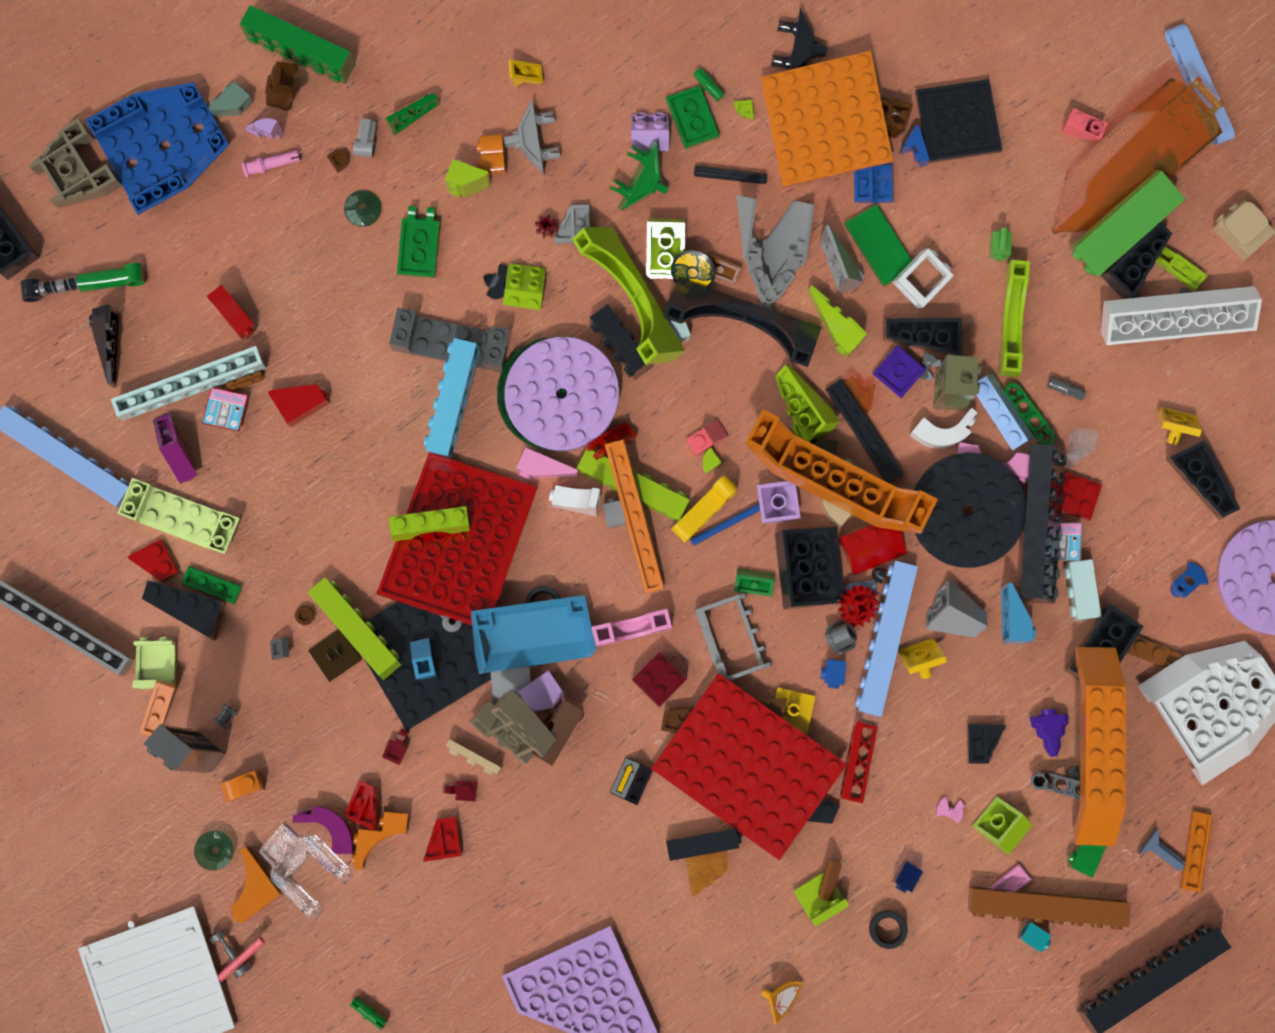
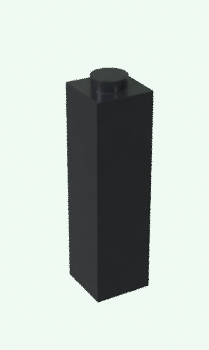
M736 828L666 841L669 861L738 849L739 844H742L741 833L737 832Z

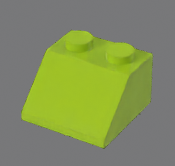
M454 159L445 177L447 189L455 197H468L491 185L488 171Z
M996 796L972 827L1009 856L1033 825L1021 812Z

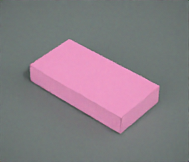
M1017 864L989 888L1016 892L1032 879L1020 864Z

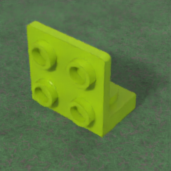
M824 872L794 890V894L815 927L849 906L837 887L835 888L832 901L817 897Z

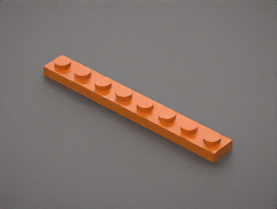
M625 440L605 444L645 593L664 589V583Z

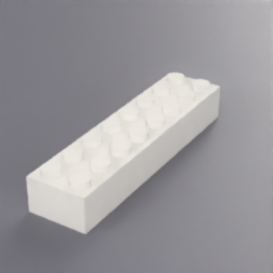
M1252 286L1104 301L1101 334L1106 345L1256 331L1262 298L1256 287Z

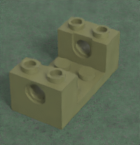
M947 355L935 371L933 409L964 411L966 406H969L970 400H973L976 394L980 392V383H977V375L981 373V364L978 363V357Z

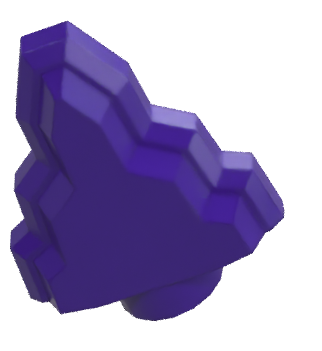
M1056 709L1040 710V716L1029 717L1031 727L1036 730L1037 737L1043 740L1044 749L1049 757L1058 756L1061 748L1060 738L1065 735V726L1069 724V714H1057Z

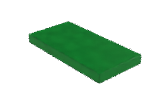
M877 204L844 223V226L883 287L890 284L912 261Z

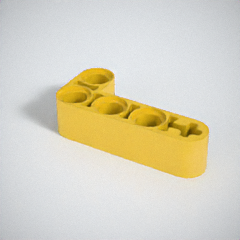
M724 474L713 485L712 489L671 530L686 543L736 494L738 487Z

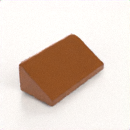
M708 251L706 255L715 266V277L735 285L743 265Z
M827 860L818 898L827 901L833 900L842 866L841 863Z

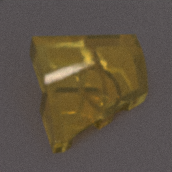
M724 851L685 859L692 896L697 895L727 872Z

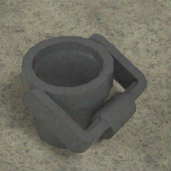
M840 620L825 627L826 640L830 648L838 653V655L855 648L857 634L850 623L845 624L843 620Z

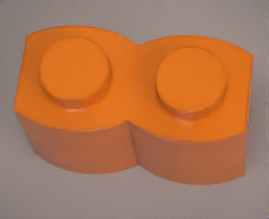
M502 134L480 136V142H477V152L481 153V159L478 160V168L488 171L489 176L506 174Z

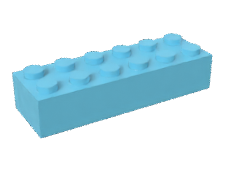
M454 338L453 342L449 343V360L444 362V379H440L438 385L440 394L439 398H435L433 409H436L434 417H430L428 428L431 429L429 435H426L423 445L426 447L425 450L430 453L449 458L453 457L480 352V347L477 343Z

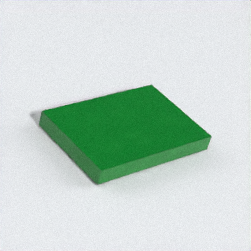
M700 85L665 97L684 149L720 137Z

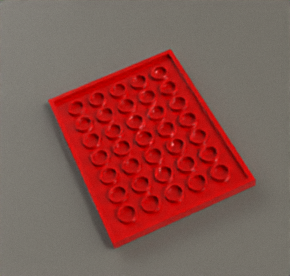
M429 452L406 514L466 506L470 531L452 534L447 532H429L417 535L413 539L396 541L378 587L377 595L472 626L471 611L496 608L538 487Z
M718 673L651 769L780 861L847 766V763Z

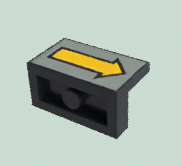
M626 757L610 793L638 805L653 770Z

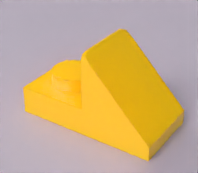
M509 60L510 79L515 87L523 82L537 85L543 83L542 66L540 64Z

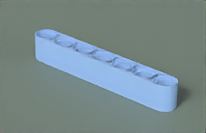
M1181 24L1166 30V41L1212 143L1218 145L1234 139L1235 133L1188 27L1186 24Z

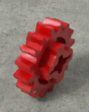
M853 585V590L847 588V594L841 595L844 598L843 601H838L842 605L838 609L842 613L840 618L845 620V623H850L854 627L858 625L863 627L864 622L871 623L869 618H875L876 616L873 612L878 611L875 605L879 601L874 599L877 594L873 593L872 589L863 585L859 587Z

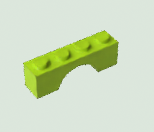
M466 506L389 517L393 542L413 539L417 535L429 532H447L452 534L470 531Z

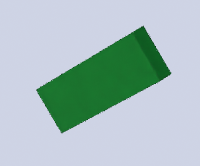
M190 566L187 567L181 582L182 585L236 605L243 588Z

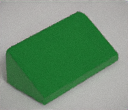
M738 568L734 591L772 597L775 574Z

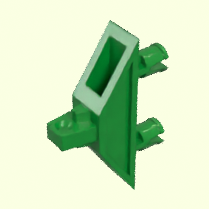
M652 140L646 152L633 144L630 148L637 152V154L627 151V156L641 163L629 186L614 178L613 182L619 188L611 185L609 187L610 190L623 196L618 206L620 210H624L651 193L655 194L656 190L663 194L667 193L669 188L660 183L662 179L659 172L657 142Z

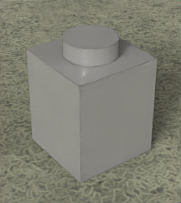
M617 498L606 500V503L603 504L607 529L625 526L626 521L621 502L617 501Z

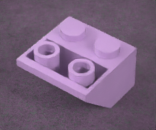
M638 112L631 114V145L633 144L637 148L647 151L653 140L657 142L658 151H669L668 114L662 112L654 114Z

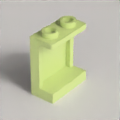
M159 637V641H151V638H139V641H134V646H136V678L133 680L132 688L153 689L157 679L176 685L177 642L171 641L170 637Z

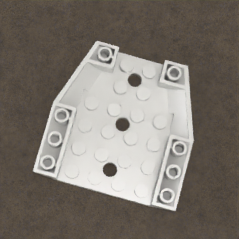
M1245 641L1184 655L1138 685L1147 702L1154 703L1194 765L1191 770L1201 785H1204L1250 755L1275 723V675L1264 658ZM1253 678H1257L1260 681V686L1257 689L1251 685ZM1223 698L1228 702V707L1225 710L1219 706V702ZM1190 719L1196 723V728L1193 731L1187 727V722Z

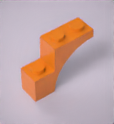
M384 812V815L380 817V827H383L382 831L359 829L358 833H355L354 845H357L356 853L352 854L351 861L354 869H365L366 860L370 852L383 839L395 834H408L410 814Z

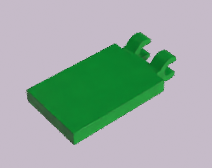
M408 206L407 219L402 218L397 275L435 278L440 222L435 221V208L427 207L426 218H416V206Z

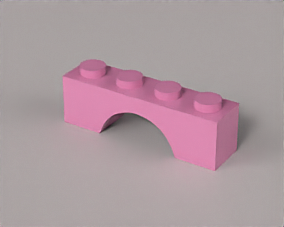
M959 443L956 447V454H981L977 445ZM1015 453L1011 460L1004 463V465L1015 475L1019 483H1026L1028 481L1030 455Z
M668 609L651 612L624 621L610 622L592 627L596 648L672 630Z

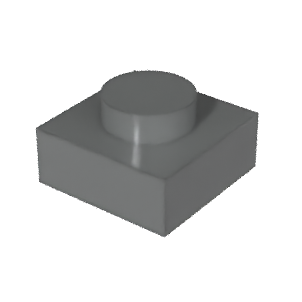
M288 638L270 641L272 660L289 657Z

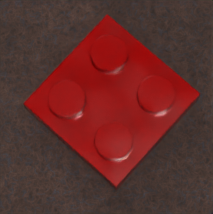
M1066 472V483L1063 484L1065 501L1062 503V511L1086 521H1091L1102 484Z

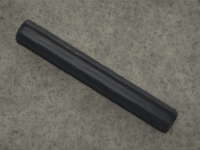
M698 165L694 167V176L757 184L767 183L768 176L766 173Z

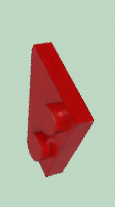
M162 539L127 556L129 560L160 582H164L179 574Z
M456 817L436 820L423 861L427 862L462 856Z

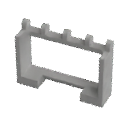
M746 593L738 594L695 610L717 674L720 673L730 681L772 666L771 662L764 664L759 653L766 650V647L758 648L753 634L759 632V628L751 630L746 616L753 613L752 609L748 611L743 609L740 599L746 598ZM736 601L759 666L728 676L713 639L705 612Z

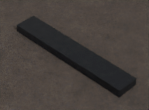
M841 379L826 388L825 391L884 481L890 484L904 475L843 380Z

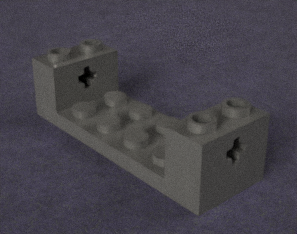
M397 307L389 345L392 351L448 361L450 353H448L449 343L453 342L454 338L477 343L480 347L476 368L501 373L506 363L511 334L508 329L493 326L490 327V331L422 318L418 317L416 311Z

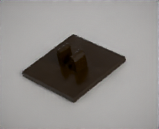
M339 629L308 650L329 682L361 661L357 652Z

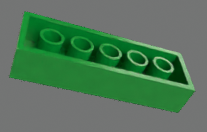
M249 5L240 22L243 33L247 38L246 40L251 44H260L268 52L273 53L275 51L286 60L292 59L303 68L309 67L313 69L318 75H327L335 83L342 82L346 84L355 67L349 50Z

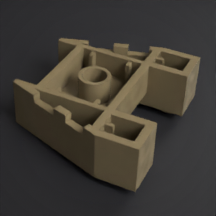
M79 118L64 126L58 132L59 135L54 141H50L47 145L48 148L40 157L38 156L29 166L38 175L43 172L46 173L58 193L50 201L58 208L107 196L122 186L114 170L107 164L93 173L90 171L78 150L94 141V138L87 126Z
M512 690L505 692L496 704L490 701L482 704L469 720V723L487 738L492 736L498 740V746L501 748L507 747L514 754V757L524 764H527L533 756L532 751L543 757L556 741L552 733L527 703L522 700V696Z

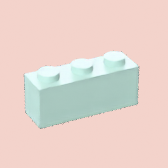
M1093 560L1067 563L1065 565L1066 568H1064V577L1068 579L1069 587L1066 590L1068 598H1071L1072 606L1069 607L1071 617H1074V621L1100 618L1101 611Z

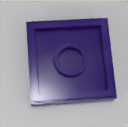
M897 345L873 372V375L897 396L902 398L926 369Z

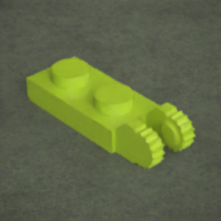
M1164 247L1161 253L1172 260L1167 262L1158 256L1155 261L1156 264L1165 268L1164 270L1194 292L1207 277L1204 272L1167 247Z

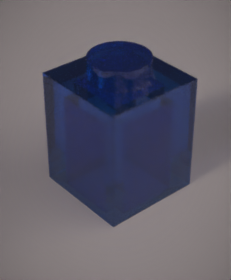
M903 861L892 882L896 884L895 888L903 893H906V891L913 892L923 871Z

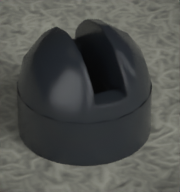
M875 568L872 573L873 580L882 584L887 569Z

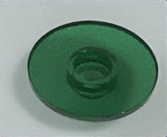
M359 190L352 193L344 204L346 218L353 225L359 227H366L375 223L382 211L379 198L367 190ZM360 204H365L363 209H359Z
M220 831L204 833L198 838L194 847V855L198 864L204 869L211 871L226 867L234 854V846L231 839ZM214 847H217L219 849V852L217 854H214L212 852V849Z

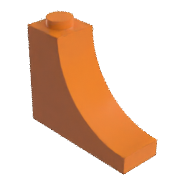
M246 846L239 851L246 866V882L241 896L230 907L232 910L231 916L236 922L241 924L248 921L283 894L250 846Z

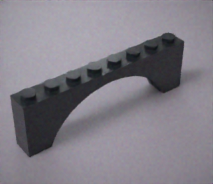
M681 278L677 280L663 317L680 324L691 319L712 316L745 322L770 335L782 346L791 362L805 367L809 366L822 328L807 321Z

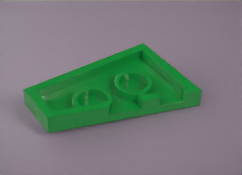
M434 92L386 117L388 127L394 136L440 105Z

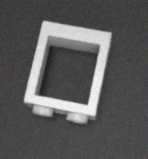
M927 248L922 250L892 283L918 309L923 308L954 275L950 272L951 268L938 259V254L934 250ZM926 258L943 277L923 297L906 278Z

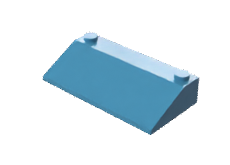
M585 595L471 611L475 656L479 674L589 658L597 650Z

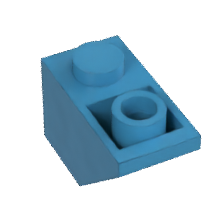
M430 639L410 642L416 679L423 680L436 677L437 672Z

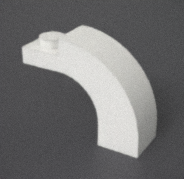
M971 408L959 424L949 429L938 428L923 418L911 432L910 436L920 444L930 448L944 449L953 447L961 443L971 433L968 428L977 420L974 418L977 412Z

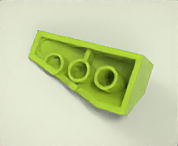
M811 285L808 289V294L833 344L836 346L835 350L841 356L845 355L848 358L864 342L867 333L850 316L846 319L838 306L832 307L829 305V299Z
M788 364L778 372L775 379L781 397L786 401L788 407L786 410L787 414L791 416L794 424L792 426L794 434L810 443H814L819 438L829 434L840 422L831 407Z

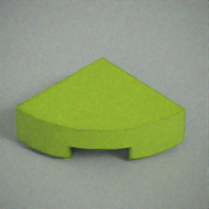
M752 100L734 101V108L740 116L754 120Z
M709 448L703 457V470L705 474L722 464L712 448Z

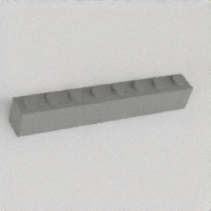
M0 580V603L117 675H126L134 662L133 658L6 581Z

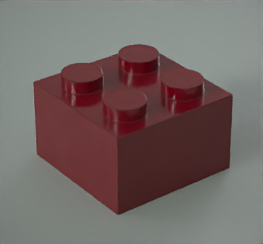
M659 652L632 679V682L660 708L687 679Z

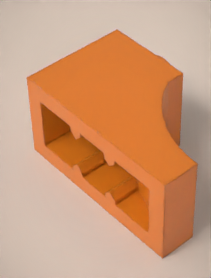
M252 771L220 783L226 802L265 790L259 771Z

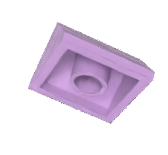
M788 481L757 485L762 524L784 523L801 518L796 485Z

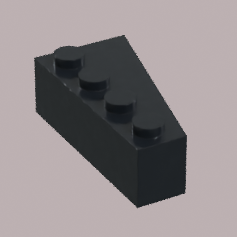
M1162 222L1158 223L1112 264L1101 277L1122 299L1135 298L1173 233Z
M1205 440L1166 460L1219 520L1240 510Z
M148 580L142 596L144 601L210 639H216L226 606L225 602Z

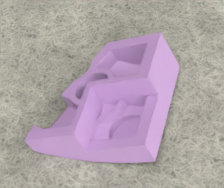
M268 118L258 120L248 125L245 129L247 132L260 138L263 134L273 140L275 137L281 139L284 134L278 121Z

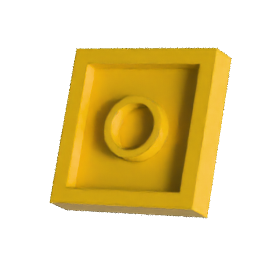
M1164 407L1159 408L1158 416L1161 427L1170 430L1166 440L1168 443L1172 444L1175 441L1174 445H1178L1182 433L1200 437L1202 428L1197 415Z
M934 638L898 649L897 651L909 674L920 672L922 679H928L932 676V667L947 663L946 656Z
M778 687L775 699L787 698L783 719L804 734H807L816 696Z

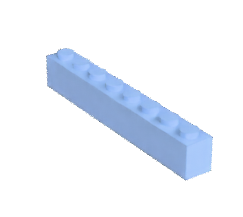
M4 405L1 408L0 430L117 508H120L129 487V482L123 478L117 480L113 477L115 475L114 472L106 467L102 470L98 467L100 463L91 457L88 460L82 457L84 454L76 447L70 449L67 447V441L59 436L55 439L51 436L53 432L44 426L41 429L35 426L37 424L35 420L29 416L26 419L20 416L22 412L11 406V408H8Z
M895 561L893 565L888 567L887 576L890 577L888 584H884L882 594L885 595L884 602L879 604L878 613L881 614L879 621H875L873 631L876 632L875 639H871L869 644L871 655L870 658H866L864 669H867L865 677L862 676L859 688H862L861 696L857 695L855 707H858L857 712L882 717L918 566Z

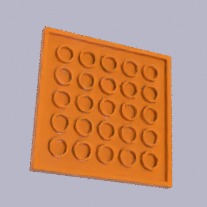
M871 51L760 77L783 188L894 162Z

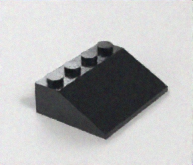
M837 527L791 529L775 533L783 610L839 604L838 601H843L844 598L841 595L844 594Z

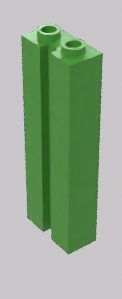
M1154 171L1070 247L1073 251L1071 253L1078 262L1083 261L1085 265L1083 268L1090 276L1093 274L1099 277L1178 207L1185 198L1162 171Z

